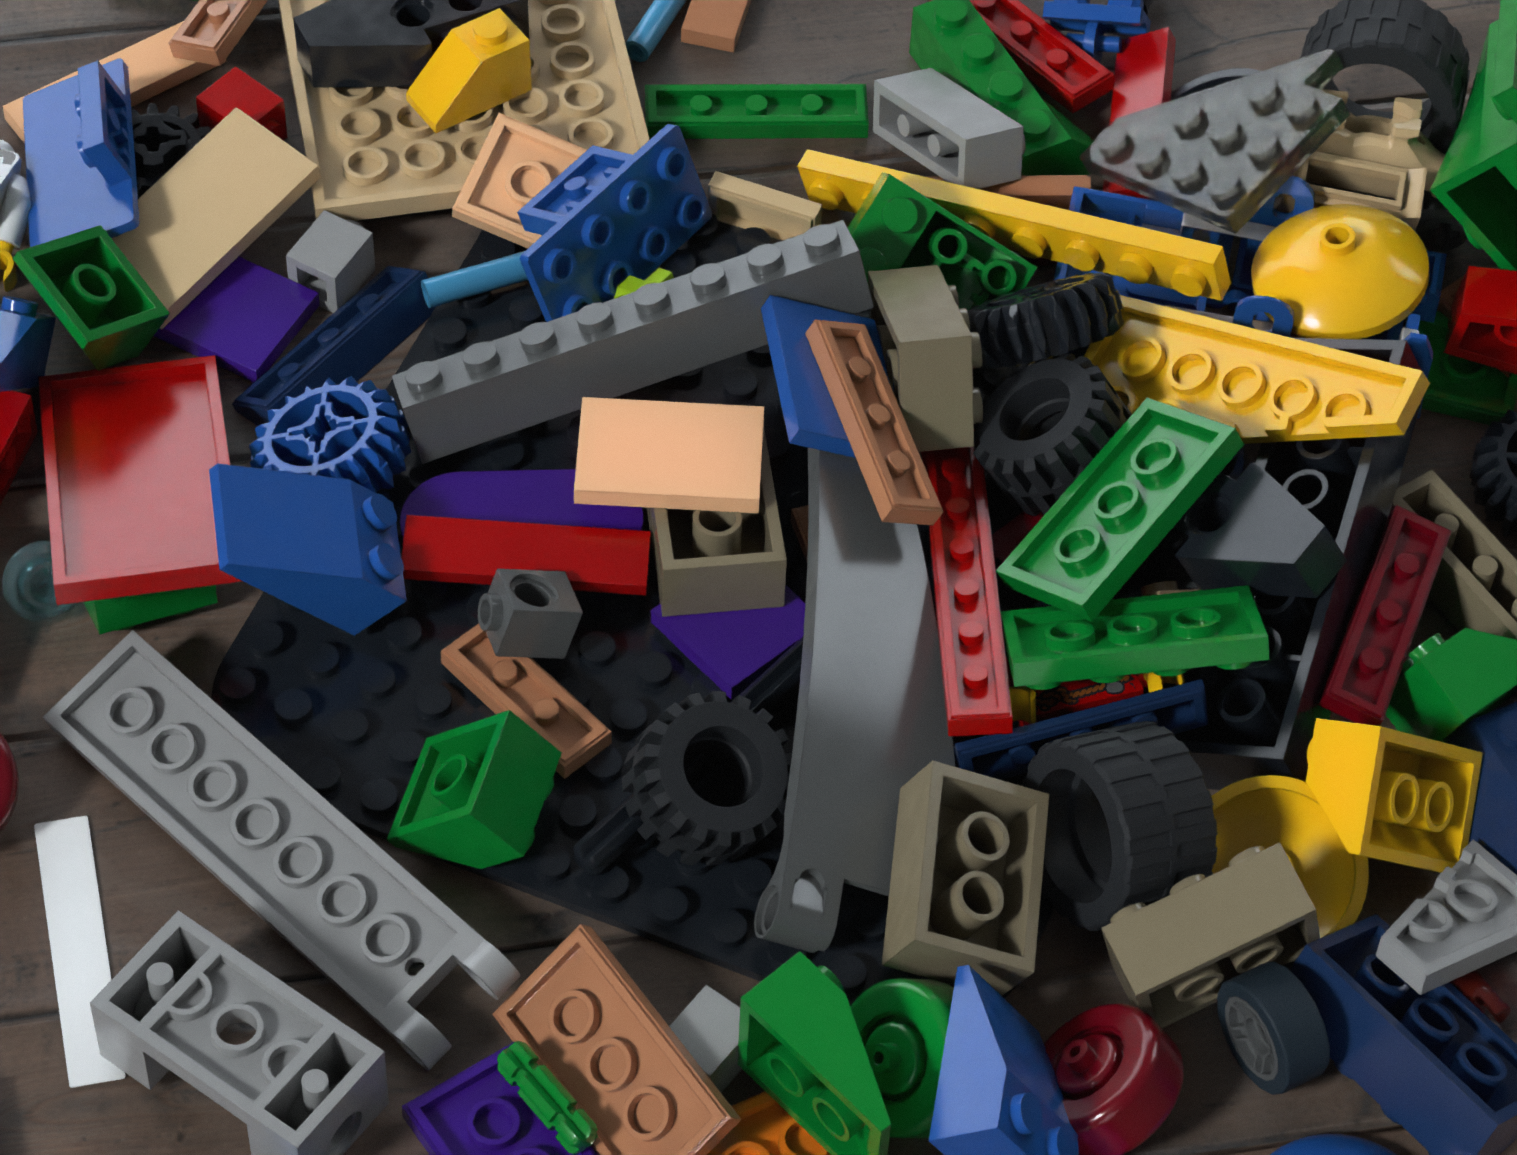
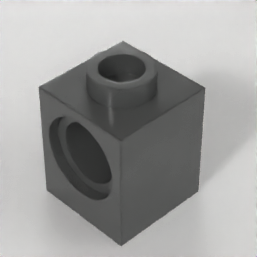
M497 568L488 593H484L481 596L478 605L480 628L486 631L494 653L498 657L564 659L583 614L565 571Z

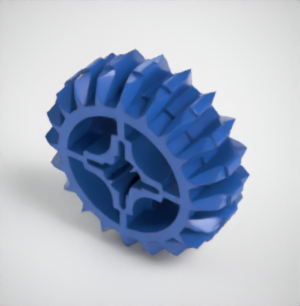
M352 376L346 378L339 385L330 378L326 379L322 387L312 389L306 384L303 394L296 398L285 396L286 405L281 409L267 411L269 422L260 424L255 428L257 440L249 445L251 452L250 465L252 468L350 479L375 493L380 489L394 488L393 475L400 474L406 470L404 459L412 452L409 445L408 423L402 410L398 408L395 399L388 394L386 389L377 388L371 380L358 384Z

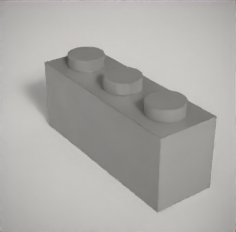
M933 68L874 80L873 132L950 183L980 189L1021 179L1022 155L1025 152L1026 145L1023 134L1024 126Z

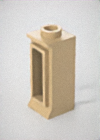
M1291 142L1285 163L1274 162L1271 176L1278 174L1293 175L1310 183L1393 198L1395 200L1310 184L1315 194L1314 208L1334 204L1367 206L1398 217L1415 231L1421 217L1428 168L1406 169L1297 148V143ZM1288 194L1278 195L1277 211L1286 213L1293 211L1295 199Z

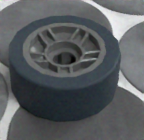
M1274 961L1267 962L1223 982L1217 994L1218 1016L1223 1034L1233 1056L1244 1073L1260 1089L1271 1095L1283 1094L1324 1073L1330 1059V1044L1324 1021L1315 1001L1303 983L1287 967Z

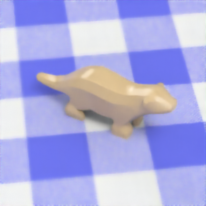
M1320 89L1314 102L1312 120L1274 113H1262L1252 116L1251 125L1255 128L1279 133L1297 143V146L1302 149L1406 169L1428 168L1425 190L1436 198L1430 191V188L1446 154L1436 149L1420 131L1422 120L1419 119L1422 115L1421 99L1395 98L1392 119L1373 115L1356 117L1351 112L1340 108V106L1347 103L1348 92Z

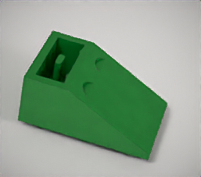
M883 172L848 226V230L859 249L867 282L868 271L938 265L947 285H955L959 308H966L967 312L974 306L983 304L985 301L1024 289L1037 269L1030 262L899 179Z

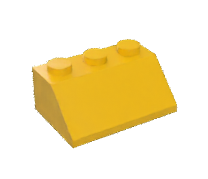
M1316 718L1313 738L1307 749L1308 770L1306 783L1349 854L1441 873L1447 866L1452 868L1460 860L1463 849L1468 845L1483 753L1382 726Z

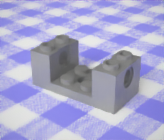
M179 910L90 1002L98 1046L102 1057L149 1090L169 1070L247 1124L251 1155H343L389 1104L385 1051ZM233 1023H246L256 1030L255 1035L249 1041L239 1045L228 1044L219 1037L222 1030Z

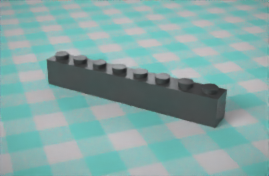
M844 220L829 225L814 226L803 234L774 244L759 245L748 253L716 264L701 265L690 273L661 283L646 284L635 292L603 303L588 304L579 311L548 322L533 323L522 331L490 342L475 343L464 351L432 362L417 363L406 371L392 375V379L421 462L424 464L580 410L582 397L614 398L767 345L768 341L761 307L770 295L853 315L874 308L859 249Z

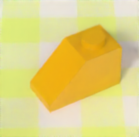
M500 8L450 30L407 90L406 101L431 129L438 133L532 90L530 40Z

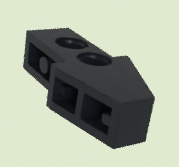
M330 0L293 18L297 58L313 88L408 87L415 81L451 29L498 8L530 40L528 0Z
M1253 462L1250 463L1237 480L1220 472L1159 543L1166 552L1180 562L1199 590L1248 585L1251 593L1256 595L1317 598L1348 561L1325 525L1261 466Z

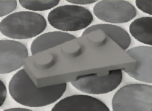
M1473 839L1463 849L1460 860L1452 868L1447 866L1440 873L1432 890L1423 899L1417 898L1381 936L1375 956L1418 994L1422 995L1516 952L1517 875Z

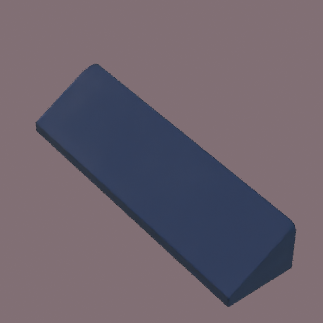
M387 266L240 394L232 403L235 411L259 426L269 422L268 410L281 409L285 406V396L296 398L303 394L306 384L312 389L322 387L326 379L330 378L339 385L350 376L357 382L431 316L435 307L429 308L427 306L421 288V280L428 279L426 272Z
M1200 679L1013 728L1012 734H991L959 742L954 746L955 761L958 768L1002 780L1028 773V765L1032 757L1038 754L1039 748L1056 739L1143 721L1155 722L1159 727L1164 726L1174 734L1209 725L1205 686L1203 680Z

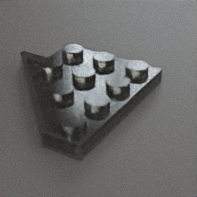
M1327 49L1119 117L1109 127L1104 129L1079 157L1089 173L1236 234L1351 115L1342 98L1321 91L1344 66L1336 51Z

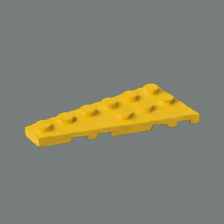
M1120 295L1123 309H1121L1124 320L1123 326L1114 335L1105 337L1102 341L1091 343L1084 354V357L1090 359L1094 366L1097 365L1131 414L1148 397L1234 427L1244 444L1404 435L1430 384L1421 370Z

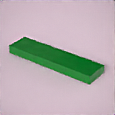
M645 84V123L649 139L655 136L667 124L679 126L684 139L868 138L866 84Z

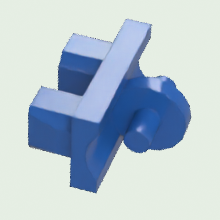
M1090 0L1044 1L1042 17L1050 20V25L1058 31L1084 32L1085 34L1067 33L1066 37L1099 63L1101 62L1103 52L1120 53L1122 48V37L1104 36V34L1137 36L1148 33L1151 23L1143 10V0H1108L1107 5L1090 4Z

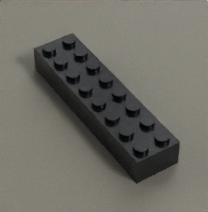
M1294 338L1421 370L1407 340ZM1421 402L1404 435L1261 443L1255 464L1261 466L1325 525L1348 561L1317 598L1252 594L1268 634L1270 660L1254 661L1249 666L1236 670L1222 669L1217 666L1191 669L1188 682L1202 679L1205 686L1209 725L1175 734V738L1178 741H1182L1191 752L1192 758L1199 765L1204 775L1207 789L1221 790L1232 783L1246 778L1267 775L1286 776L1306 782L1308 770L1307 749L1313 738L1316 718L1329 720L1332 712L1319 706L1318 703L1387 522Z

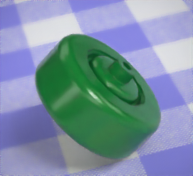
M906 978L888 979L869 987L850 1006L891 1121L890 1138H929L954 990V987L941 981Z

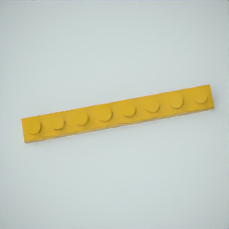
M808 149L797 165L808 199L822 204V208L827 210L839 209L857 213L883 172L891 174L1007 249L1018 252L1027 258H1044L1069 264L1081 271L1094 270L1123 277L1135 284L1148 283L1177 290L1186 296H1202L1219 301L1223 300L1231 285L1224 249L1220 245Z

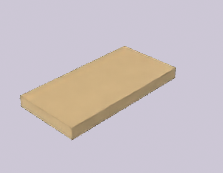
M237 107L138 199L139 226L134 230L111 238L169 311L170 315L161 325V330L321 178L319 166Z

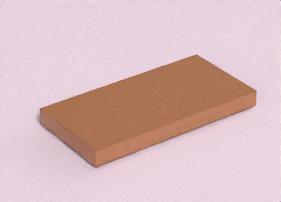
M580 924L492 1014L513 1042L522 1041L527 1043L539 1057L536 1063L538 1065H546L577 1101L574 1107L577 1110L584 1109L597 1124L598 1138L591 1146L598 1155H707L742 1120L590 926Z

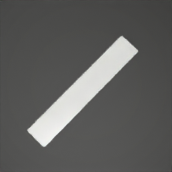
M80 816L37 823L34 825L69 1086L75 1088L121 1080L125 1078V1072L100 1055L90 1002L111 981V973L88 817Z

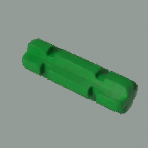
M522 1041L514 1042L498 1055V1071L511 1086H518L520 1088L517 1092L518 1095L548 1130H556L558 1132L555 1138L568 1153L574 1155L581 1153L598 1138L597 1124L584 1109L577 1110L574 1107L577 1101L546 1065H538L536 1063L539 1057L527 1043Z

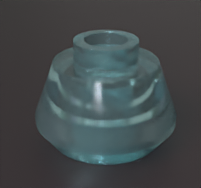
M38 541L25 545L10 557L3 572L2 591L7 604L18 616L32 622H49L64 616L77 604L57 605L50 541Z

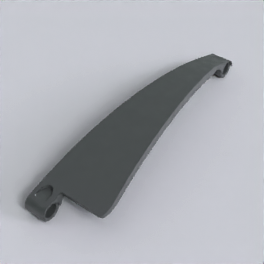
M808 448L806 604L796 724L784 811V837L775 872L757 905L754 930L758 938L815 953L818 950L825 952L832 941L838 921L843 883L889 897L900 788L932 760L955 767L953 738L948 736L938 628L917 524L881 521L856 458Z

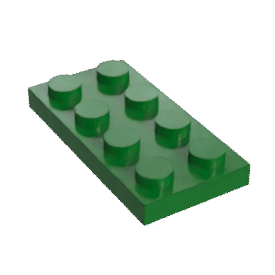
M1147 397L998 567L996 572L1004 586L1092 622L1243 447L1244 443L1236 428Z
M1248 585L1110 600L1092 622L1053 606L1000 611L1004 646L1014 687L1027 686L1031 689L1047 690L1055 688L1066 681L1090 679L1097 683H1112L1123 679L1126 675L1153 672L1160 676H1177L1187 672L1189 668L1217 666L1222 669L1236 670L1245 668L1254 661L1270 660L1268 634Z

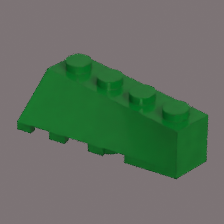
M932 0L913 7L909 53L920 69L933 68L1024 126L1023 134L1026 145L1025 152L1022 155L1021 176L1089 175L1105 168L1107 151L1038 94L969 0Z

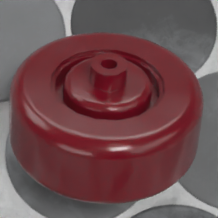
M1113 1003L1086 1010L1064 1023L1044 1043L1056 1075L1057 1084L1064 1096L1062 1101L1069 1122L1078 1134L1079 1155H1123L1135 1149L1159 1129L1170 1115L1179 1098L1184 1078V1064L1179 1048L1147 1012L1136 1006Z

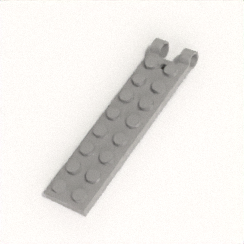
M134 630L124 637L43 716L52 730L380 1025L426 1070L429 1071L452 1048V1045L415 1008L458 964L484 991L496 1000L521 977L515 966L497 948L455 914ZM413 963H423L424 967L415 976L408 974V969Z

